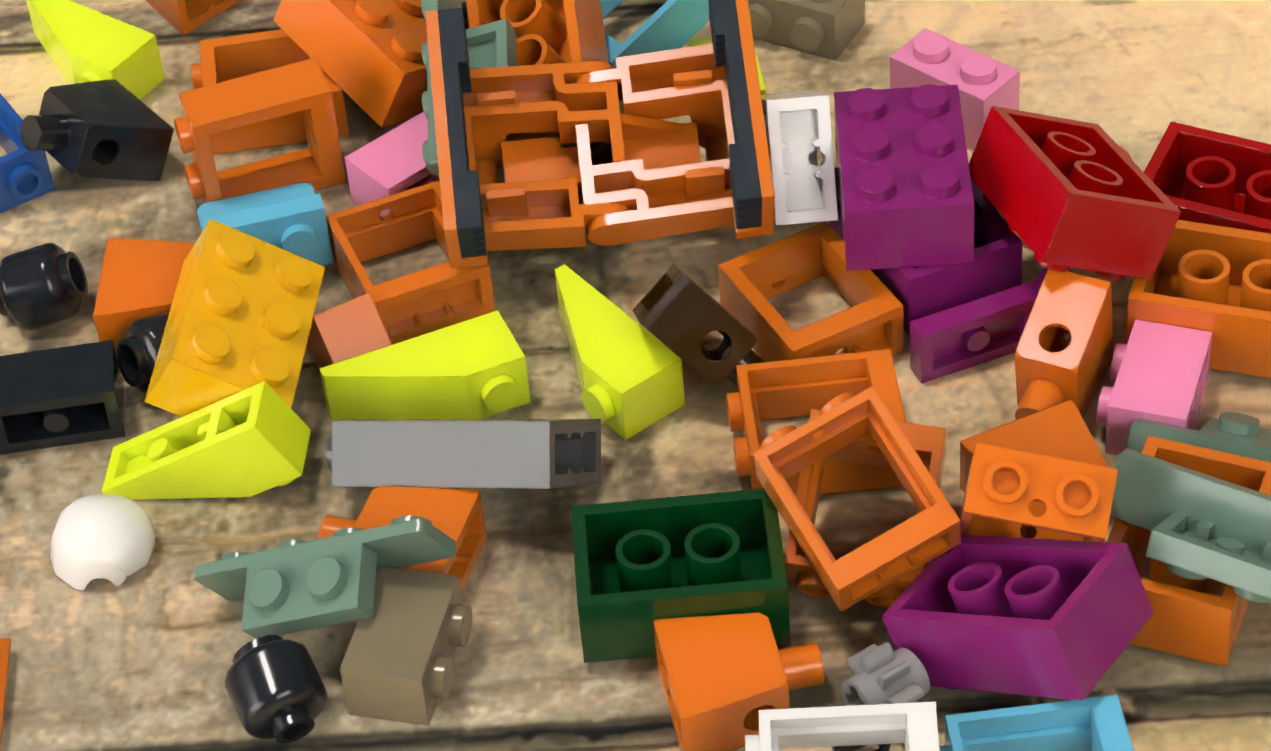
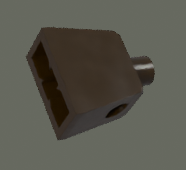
M674 263L632 310L641 325L715 388L725 378L737 387L736 365L765 362L752 350L758 338ZM717 330L723 335V341L718 348L707 351L701 345L702 340L708 333Z

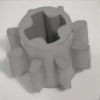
M888 642L879 647L872 644L848 658L847 663L855 675L843 681L841 685L842 696L846 706L916 703L919 698L930 691L928 674L917 656L904 647L893 652Z

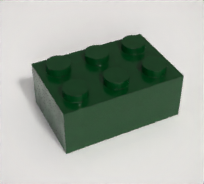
M764 488L571 506L577 605L584 663L657 656L653 620L663 618L761 613L769 618L776 644H791L788 583L778 510Z

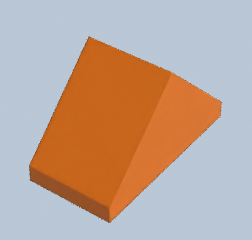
M367 293L314 315L306 349L320 368L390 346L392 343L371 295Z

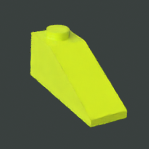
M26 0L35 36L69 84L116 79L141 100L165 80L155 34L70 0Z
M564 264L555 269L560 318L581 387L582 401L591 418L601 419V424L605 423L626 441L684 406L685 394L682 359Z
M498 310L320 368L327 412L331 422L334 420L483 419L531 403L525 355Z
M263 381L114 446L101 493L119 495L130 500L252 497L276 486H285L302 476L311 429L268 383Z

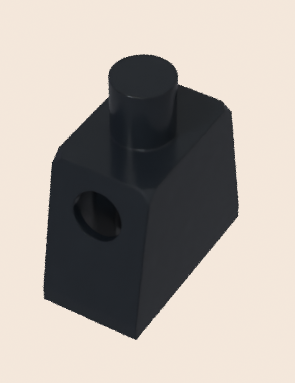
M116 79L49 87L44 92L39 115L26 116L22 121L20 132L22 143L27 150H45L72 175L83 178L160 181L174 128Z

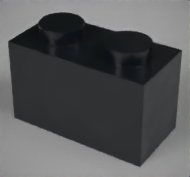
M113 340L0 356V455L125 437L124 385Z

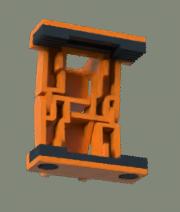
M708 0L711 44L617 57L616 68L606 62L587 61L470 69L462 8L425 12L443 226L451 268L488 265L487 251L587 247L586 236L589 242L595 245L613 246L735 225L736 239L774 234L775 195L748 0ZM621 100L623 101L624 113H620L619 101ZM689 115L692 122L676 123L662 119ZM559 132L560 135L505 142L507 134ZM610 142L613 163L592 166L590 143ZM577 143V146L561 148V144ZM699 146L705 148L706 162H701ZM503 163L505 183H498L497 170L502 167Z

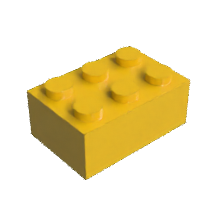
M210 219L183 262L144 402L183 417L266 381L286 404L292 408L325 267Z

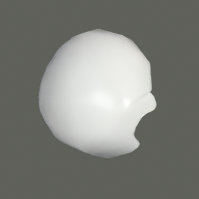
M92 494L77 498L61 511L52 535L50 557L55 575L74 589L81 591L85 590L91 580L97 578L108 579L114 586H120L127 576L134 574L147 565L154 550L156 536L150 516L135 501L119 495Z

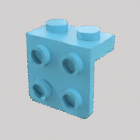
M302 182L202 204L197 209L201 231L204 230L209 220L213 219L323 266L334 263L321 194H315L313 186L309 183Z

